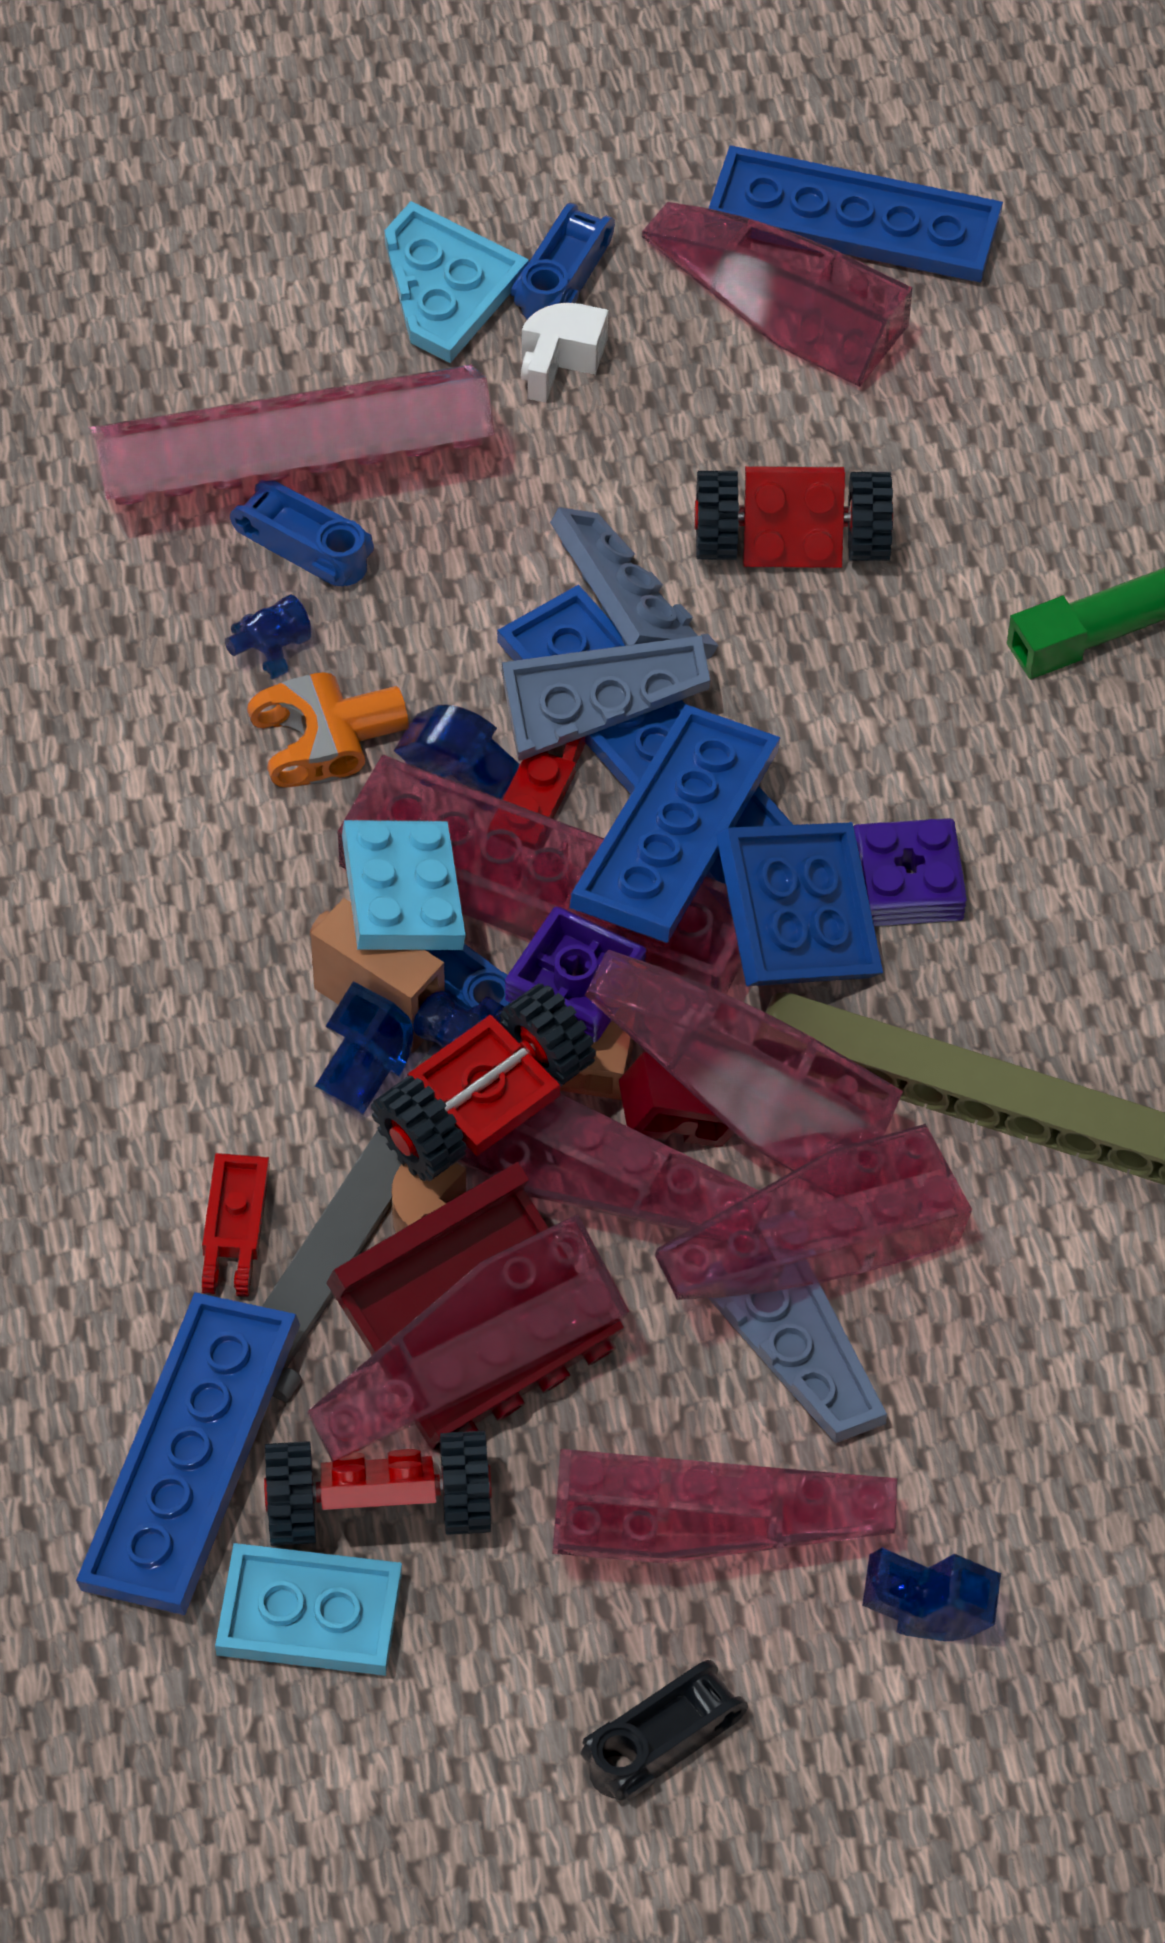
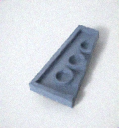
M561 507L557 509L550 521L551 525L561 539L563 547L570 553L582 572L583 579L590 585L599 599L603 611L611 618L621 634L626 646L698 636L689 626L693 619L690 613L681 604H674L672 607L659 593L663 584L652 572L632 564L631 560L635 553L598 513ZM701 634L706 659H709L719 645L709 634Z
M702 636L502 662L501 670L518 762L709 690L711 681Z
M795 1236L695 1272V1284L835 1443L886 1424L887 1413Z

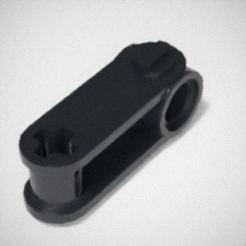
M712 1660L699 1663L611 1723H606L583 1739L584 1747L580 1754L589 1765V1777L594 1788L602 1795L615 1798L616 1800L627 1799L629 1801L654 1784L656 1778L737 1723L746 1713L748 1703L743 1697H735L717 1676L718 1667ZM613 1755H622L627 1757L632 1763L625 1767H616L610 1765L606 1759Z

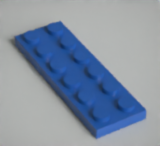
M730 145L707 211L706 225L981 283L1001 217L1003 202Z
M686 704L573 889L569 908L668 943L720 853L716 833L726 828L735 827L778 753L780 737Z
M194 1292L76 1579L81 1591L181 1615L186 1614L300 1327L296 1314Z

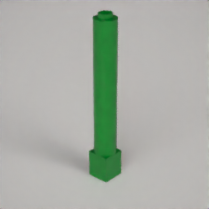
M1165 567L1068 603L1064 595L1012 614L1010 615L1006 644L1031 680L1083 660L1085 650L1164 621Z

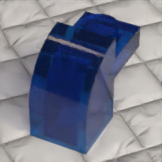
M437 705L416 714L394 749V752L426 781L432 783L453 775L476 798L489 807L500 802L520 766L512 756L492 739L497 727L477 713L454 705Z
M353 981L325 1026L340 1038L342 1043L315 1087L329 1097L363 1115L389 1072L398 1077L403 1072L412 1048L413 1026L409 1016L395 1003Z
M880 1548L869 1554L862 1606L897 1620L896 1632L899 1634L938 1641L962 1640L995 1625L1001 1573L957 1554H953L931 1567H926L887 1549Z

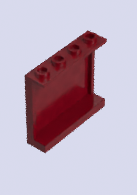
M518 1162L335 1268L326 1283L432 1450L440 1446V1433L479 1431L475 1425L492 1413L497 1421L511 1415L525 1404L521 1396L535 1387L539 1386L541 1391L546 1393L566 1381L571 1376L567 1368L583 1358L588 1366L600 1361L616 1349L612 1341L624 1329L621 1321L611 1326L524 1190L529 1182V1178Z

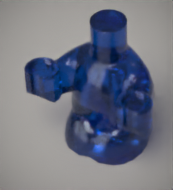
M292 594L286 595L274 605L259 609L254 614H246L240 621L232 624L231 632L235 634L225 638V645L232 656H236L251 648L262 652L267 658V661L262 664L263 671H267L271 675L270 679H275L289 671L282 647L290 643L302 644L309 641L312 633L310 620L303 604L297 597Z
M438 991L426 998L420 1006L414 1019V1033L427 1041L436 1042L445 1047L490 1014L500 1022L501 1018L499 1015L503 1011L504 1006L490 997H486L479 1005L473 1006L468 1010L459 1005L446 992Z

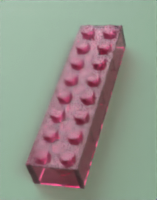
M472 364L89 427L99 486L105 499L115 498L116 505L138 503L145 500L144 493L162 490L165 497L187 495L193 492V485L211 482L214 489L235 487L242 484L241 477L261 474V480L263 481L283 479L290 476V469L309 466V470L312 473L327 472L339 468L338 461L357 458L358 464L361 465L375 464L386 461V453L405 450L406 456L409 457L423 456L434 453V445L452 442L454 448L457 449L471 448L482 445V437L495 435L487 378Z
M383 754L344 819L367 821H448L462 914L532 940L552 909L557 906L644 946L646 948L644 984L718 1012L742 965L726 884L708 877L704 879L668 943L569 908L571 893L604 838ZM343 821L337 831L339 867L346 869L342 840Z

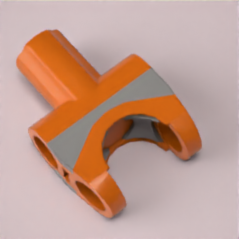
M325 672L293 678L266 688L257 693L247 706L252 725L257 728L286 726L294 728L303 734L297 742L288 745V749L278 752L268 761L267 769L272 782L283 788L322 783L356 774L362 769L366 760L359 741L409 729L406 706L399 687L394 686L344 699L336 677L331 673ZM277 705L269 711L261 712L266 707ZM297 766V768L293 770L282 771L287 767Z

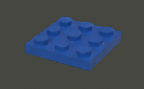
M853 822L732 827L716 833L746 987L866 979L883 973Z

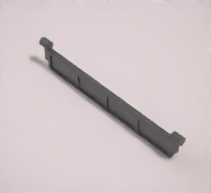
M436 1039L421 1064L448 1044ZM378 1130L262 1305V1307L294 1313L297 1315L300 1323L272 1395L285 1403L289 1401L302 1381L301 1376L293 1369L288 1368V1366L334 1296L326 1284L332 1271L362 1253L392 1206V1183L397 1170L402 1164L398 1161V1154L395 1150L391 1151L386 1145L388 1142L387 1138L381 1136Z

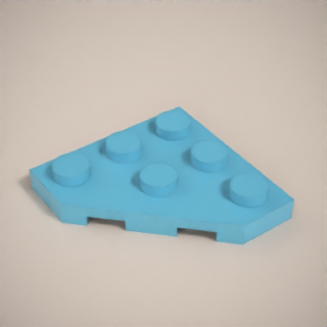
M412 201L384 230L385 246L410 343L451 363L511 294L512 286L523 269L528 265L529 259Z

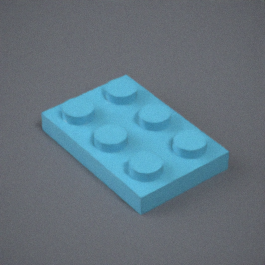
M344 820L342 840L357 950H463L466 935L448 821Z
M234 1543L215 1643L216 1656L386 1676L402 1578V1563Z

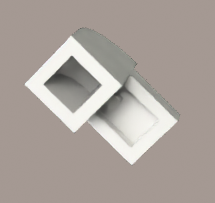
M559 303L544 307L529 317L522 328L523 364L521 369V379L528 381V399L547 402L558 367L596 375L608 340L607 309L577 303Z

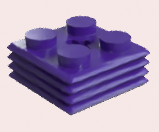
M953 819L856 824L853 826L874 926L961 921L964 919L967 896L955 821ZM906 869L912 870L914 873H906Z
M558 906L554 907L505 978V1000L511 1003L537 984H543L544 987L548 985L553 988L555 995L560 993L565 998V1005L567 1007L571 1005L577 1013L574 1016L578 1021L582 1020L587 1027L584 1030L585 1034L590 1035L593 1042H597L645 971L646 948Z

